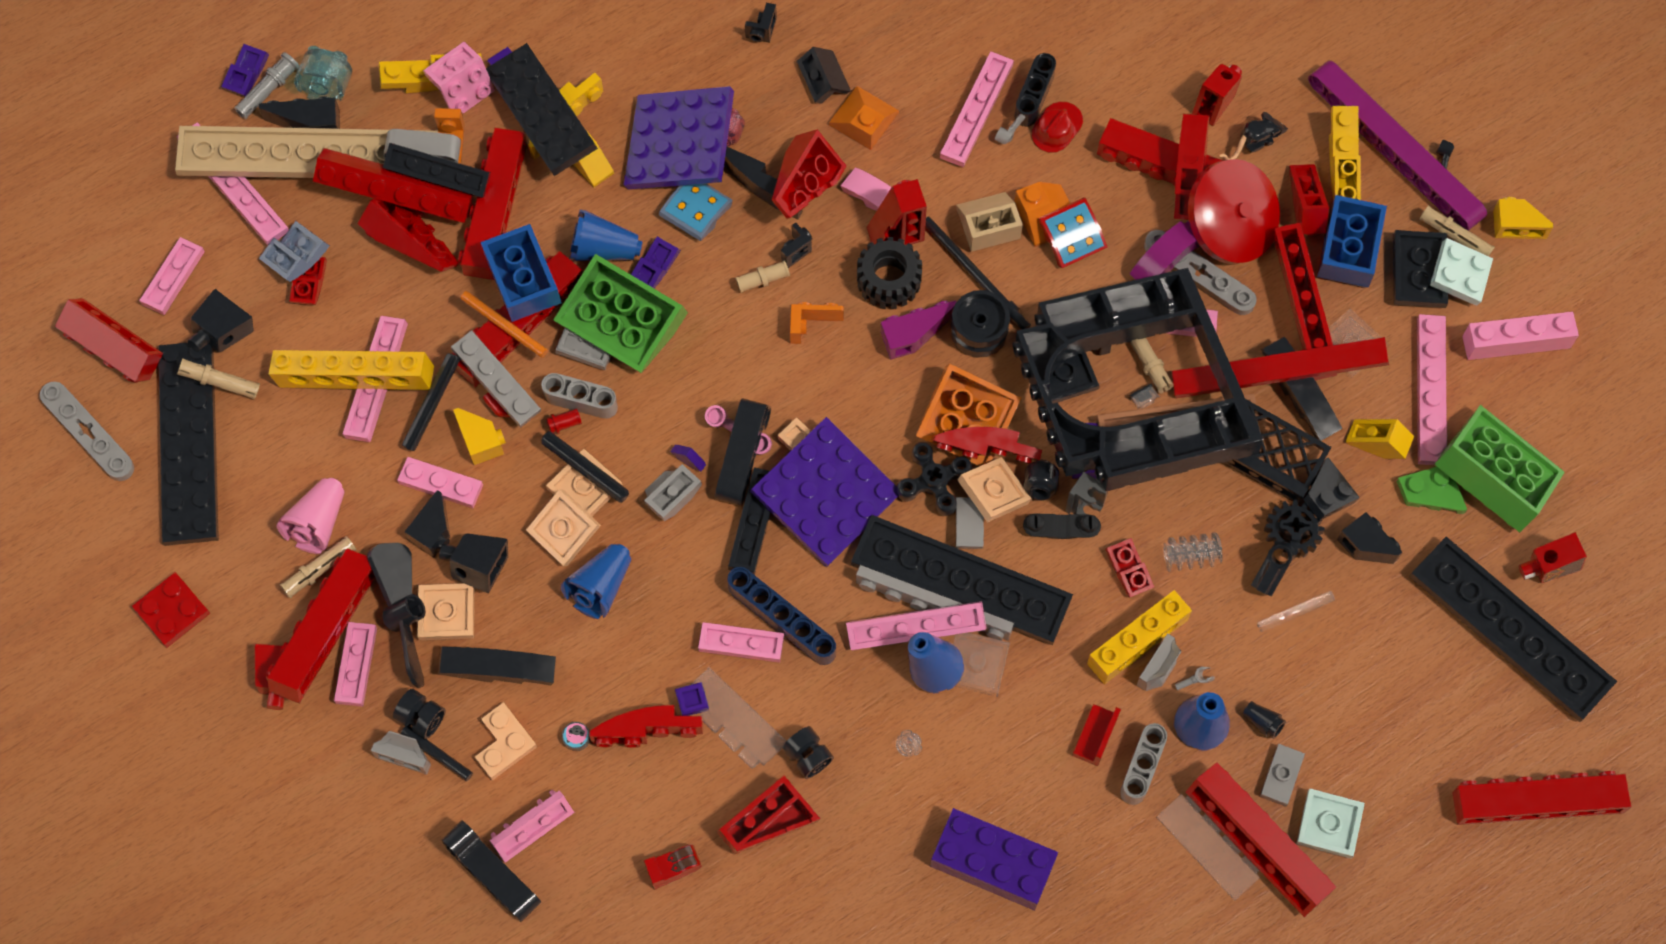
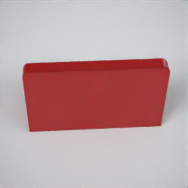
M1093 704L1072 756L1098 766L1121 709L1116 707L1115 711L1112 712Z

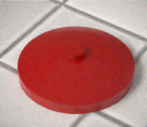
M1230 159L1210 165L1197 177L1189 196L1188 216L1195 239L1208 255L1223 263L1239 264L1253 261L1269 249L1274 241V230L1279 227L1280 208L1276 191L1269 178L1261 169L1244 160Z

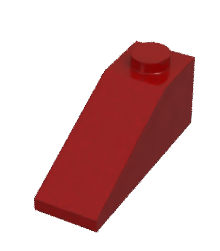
M1315 164L1289 165L1296 222L1301 223L1303 234L1315 235L1326 233L1329 206Z

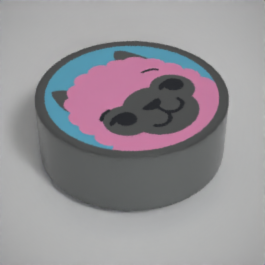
M581 722L568 724L562 732L564 745L572 751L585 749L590 742L589 729Z

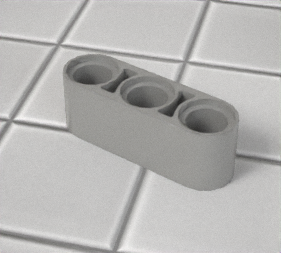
M391 129L387 132L383 156L384 158L386 157L389 143H395L458 162L461 139L451 134Z
M557 373L548 374L542 380L541 386L545 400L552 405L570 410L577 408L578 412L604 419L613 417L618 410L615 392L609 387ZM553 386L561 387L557 392L549 391ZM577 393L586 394L582 399L574 398ZM602 400L611 401L607 406L599 405Z
M1153 723L1144 728L1122 784L1121 797L1124 802L1130 805L1139 804L1145 798L1167 741V732L1160 724ZM1155 734L1159 737L1160 743L1151 744L1146 736ZM1139 759H1146L1149 761L1151 768L1142 769L1137 765V761ZM1136 784L1140 787L1142 793L1138 795L1131 794L1127 786Z

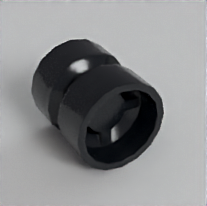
M412 688L398 702L393 712V719L405 727L412 725L413 732L424 739H428L440 726L446 709L433 700L426 702V696Z
M811 726L799 730L782 746V749L791 761L797 760L796 767L805 779L812 778L820 773L834 759L826 745H819L820 738ZM812 751H814L811 755H809L807 758H805V756H807L809 753H811Z

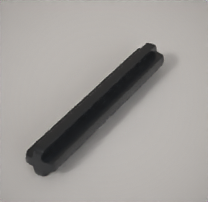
M451 353L446 355L402 443L404 448L410 451L416 450L460 362L459 357Z
M551 431L543 435L541 438L542 445L619 503L627 499L629 496L628 489Z

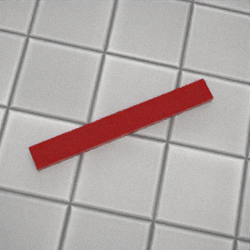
M1382 337L1231 361L1229 363L1240 388L1387 366L1389 365L1386 339ZM1210 365L1172 371L1176 399L1221 392Z

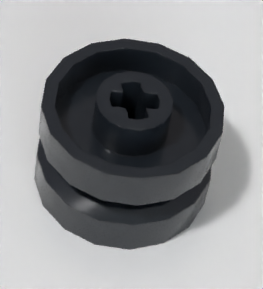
M986 290L971 291L963 295L956 302L952 312L951 337L956 347L964 354L976 358L988 357L997 353L1006 342L1010 324L1009 308L1005 301L997 294Z

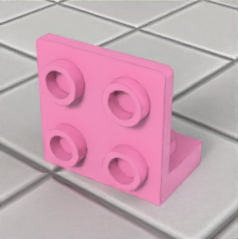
M465 42L423 70L426 77L441 91L448 108L461 109L462 114L495 90L481 57Z

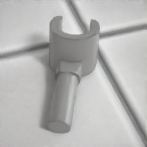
M1020 114L1008 130L1001 127L996 134L995 140L1002 144L1010 142L1014 137V132L1025 119V116Z
M1199 667L1195 675L1175 684L1177 690L1198 682H1212L1215 677H1209L1205 680L1202 676L1203 671L1211 667Z

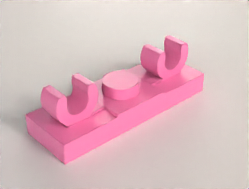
M551 790L549 792L551 797L544 802L541 799L537 800L538 806H535L514 821L511 826L505 823L503 825L505 830L498 835L494 832L491 833L492 839L490 842L505 863L574 813L560 790L558 792Z

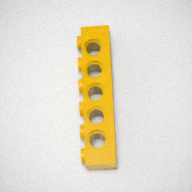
M273 350L269 375L280 388L429 390L434 365L425 352Z

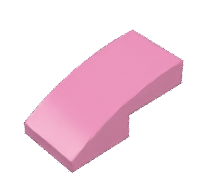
M856 167L841 185L844 193L863 200L866 207L876 211L891 189L889 185Z

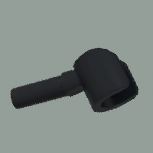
M1443 139L1436 153L1444 156L1441 164L1447 169L1449 158L1454 150V144Z

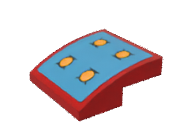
M1084 197L1038 218L1045 239L1051 244L1060 268L1067 267L1108 248L1097 219Z

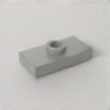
M567 328L564 329L556 348V354L602 370H606L611 358L610 354Z
M1278 744L1260 797L1287 806L1305 753Z

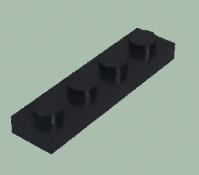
M389 143L383 165L385 169L479 197L485 196L491 172L395 143Z
M755 467L753 469L728 570L744 567L754 575L756 573L771 512L750 491L770 472L769 470Z

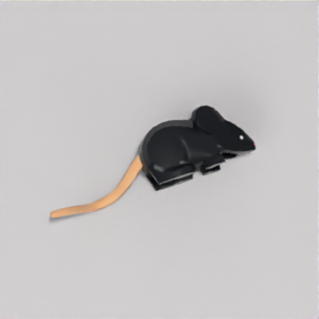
M1263 112L1261 114L1262 120H1251L1245 124L1234 155L1228 158L1227 155L1220 154L1219 157H1223L1224 160L1236 159L1243 146L1251 153L1259 151L1265 146L1264 144L1272 145L1274 143L1273 138H1277L1285 133L1288 128L1269 113Z

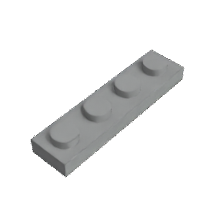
M472 330L451 346V350L456 356L460 358L463 364L520 428L541 412V408Z

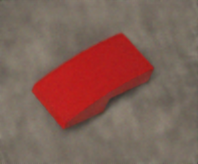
M321 257L310 269L292 281L290 303L317 304L326 270L327 259L325 257Z
M1132 538L1105 548L1115 573L1129 598L1154 588L1144 562H1141Z

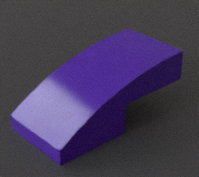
M243 44L235 65H230L221 87L246 96L261 74L269 54L266 51Z
M657 236L646 256L640 258L631 275L655 289L681 250Z

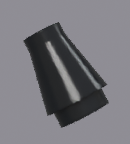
M1253 701L1246 706L1243 715L1265 737L1270 736L1272 739H1275L1280 734L1286 724L1282 714L1260 706Z

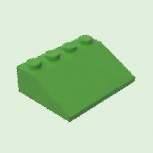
M595 254L557 313L554 321L642 373L674 336L688 312L681 304Z
M1482 405L1475 410L1435 463L1444 474L1450 476L1464 490L1470 492L1519 533L1540 513L1565 473Z

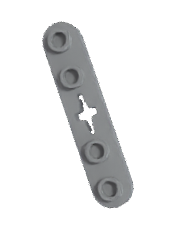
M1162 230L1151 231L1144 243L1146 252L1166 232ZM1194 251L1187 254L1172 269V271L1188 268L1197 288L1236 314H1249L1256 305V295L1251 289ZM1203 268L1205 270L1204 275L1196 276V270Z
M55 381L45 384L40 391V399L49 411L112 479L125 481L130 478L134 472V463L125 451L64 385ZM80 422L91 430L95 439H91L87 434H83L84 432L79 426Z

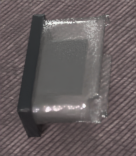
M1149 384L1132 393L1129 399L1133 401L1138 410L1154 403V400L1157 397L1160 398V396L1153 388V385Z

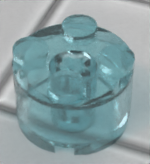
M310 46L302 58L294 79L296 89L300 93L302 90L308 93V99H318L319 97L327 96L330 98L335 97L336 100L340 99L341 101L352 75V67L347 61V55L341 51L332 52L317 46Z

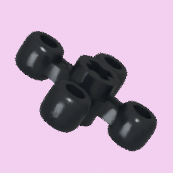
M919 442L912 449V459L916 464L920 465L922 474L916 479H902L897 485V495L901 500L909 502L914 500L919 493L927 492L935 496L937 512L942 516H950L956 511L957 500L954 495L948 492L946 486L949 481L959 479L961 474L972 470V464L968 458L960 456L955 458L950 465L943 467L933 461V449L930 444ZM924 452L926 455H920L919 453ZM958 467H964L965 469L960 470ZM934 476L938 477L935 482L931 481ZM909 488V489H911V491H908V492H907V491H904L903 489ZM943 503H949L950 505L944 506Z

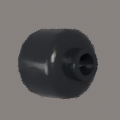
M1043 459L1027 465L1024 474L1023 485L1025 491L1035 500L1044 501L1049 499L1058 491L1059 469L1051 462Z

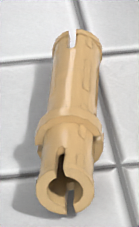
M1429 205L1419 219L1437 229L1438 233H1447V236L1457 243L1486 256H1489L1495 248L1453 222L1454 219L1452 217H1445Z
M1143 338L1130 341L1144 366L1143 371L1146 375L1150 376L1158 393L1170 390L1174 384L1163 368V361L1157 358L1148 340Z
M182 358L177 375L200 381L202 385L210 384L252 399L256 398L260 383L211 368L212 366L208 364L204 366Z
M345 536L344 539L306 567L302 565L298 568L299 572L284 583H281L280 587L289 598H292L293 595L308 584L313 585L316 583L315 579L333 567L338 556L342 557L347 548L356 551V547Z

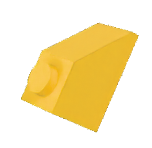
M589 134L598 149L573 165L595 188L613 175L614 170L597 142Z
M1505 197L1499 199L1493 209L1495 238L1547 239L1553 229V223L1525 199Z
M460 408L453 410L474 465L504 455L501 446L506 444L501 429L495 430L492 421Z
M1354 419L1346 443L1383 459H1406L1414 435L1398 419Z

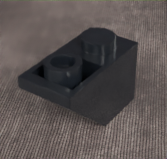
M1367 512L1344 528L1337 539L1355 560L1394 564L1403 553L1400 550L1399 543L1393 537H1389L1382 530L1381 523Z

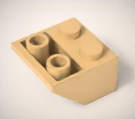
M1006 192L956 205L971 252L1021 239L1022 222L1015 202Z

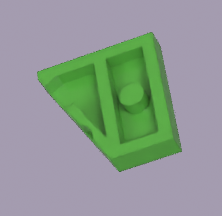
M1438 467L1402 476L1396 481L1406 506H1424L1437 511L1447 509L1457 511L1456 514H1464L1467 511L1456 481L1444 474Z

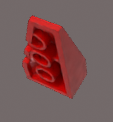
M818 129L796 135L785 152L772 201L786 219L791 218L805 208L810 201L821 196L826 189L837 184L847 167Z
M373 199L357 223L374 240L440 272L455 268L459 264L446 244L435 238L433 226L425 224L421 218L423 215L422 211Z

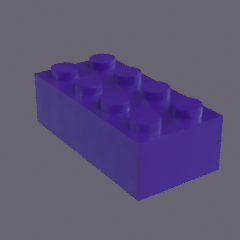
M953 808L931 859L930 867L1035 911L1058 852Z

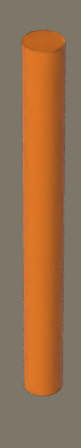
M468 291L463 292L460 298L462 301L541 358L546 356L548 353L547 348Z

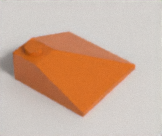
M948 364L945 366L915 436L937 446V443L931 441L932 436L954 429L966 427H997L1007 429L1021 397L952 364ZM988 447L985 456L978 455L977 459L966 458L971 463L980 467L991 462L995 454L991 453V448ZM952 448L950 453L960 457L963 450Z

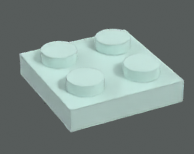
M1446 238L1441 244L1430 285L1477 306L1482 302L1493 258Z
M1309 789L1296 844L1352 859L1365 803Z

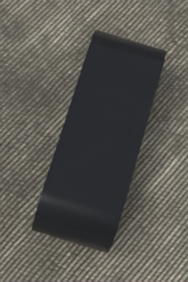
M1041 53L1035 57L1017 99L1014 117L1016 120L1020 114L1025 116V119L1020 124L1021 126L1028 127L1036 122L1054 80L1056 60L1049 53ZM1039 68H1047L1048 70L1043 71ZM1032 88H1037V89H1039L1040 91H1037V92H1036V91H1032L1031 89H1032ZM1029 109L1031 112H1024L1022 110Z

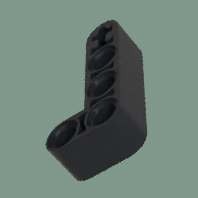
M744 398L741 399L717 483L715 499L742 505L762 431L766 430L771 414V407L769 405Z
M463 820L441 839L446 849L519 922H522L541 903V900L480 840L479 836Z

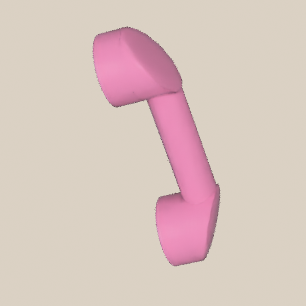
M713 405L706 410L705 420L709 425L715 428L724 427L732 432L734 421L728 418L727 412L722 407ZM764 433L761 435L757 450L759 455L768 453L772 447L770 437Z

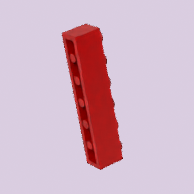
M1110 118L1099 142L1097 155L1106 161L1120 163L1129 170L1141 171L1155 180H1164L1175 186L1179 144ZM1206 154L1205 169L1223 160Z
M494 128L493 136L488 137L486 147L488 156L487 159H483L481 169L489 171L491 174L485 196H476V204L471 205L470 219L472 221L470 227L465 229L464 242H466L465 249L460 251L458 263L462 267L464 276L495 280L485 258L481 242L502 235L507 231L527 148L525 132Z
M326 148L317 157L313 182L465 223L470 213L473 194L383 168L384 164Z
M1301 223L1277 227L1274 230V243L1302 350L1332 346L1331 334ZM1337 373L1317 376L1313 378L1315 380H1320L1324 378L1337 376Z
M559 251L556 255L548 257L546 263L557 286L562 303L570 295L583 272L580 267ZM505 304L500 309L494 311L524 333L530 335L560 304L513 322ZM489 319L482 327H477L473 331L500 363L521 344ZM460 360L455 371L476 388L480 382Z
M348 548L342 557L338 556L336 558L329 578H324L320 585L318 596L316 599H311L307 606V614L303 620H299L296 623L291 640L283 644L278 661L269 667L266 679L270 692L300 704L373 583L375 575L367 556Z
M1218 762L1200 775L1187 789L1186 793L1304 918L1334 891L1336 886L1330 881L1329 877L1310 860L1308 855L1290 839L1288 834L1270 818L1268 813L1262 810Z
M1615 771L1600 772L1599 776H1588V773H1576L1571 775V778H1560V775H1548L1543 777V780H1533L1532 777H1520L1515 779V782H1505V779L1498 778L1487 781V784H1477L1475 780L1464 781L1452 792L1457 825L1624 814L1632 807L1626 774L1616 775Z

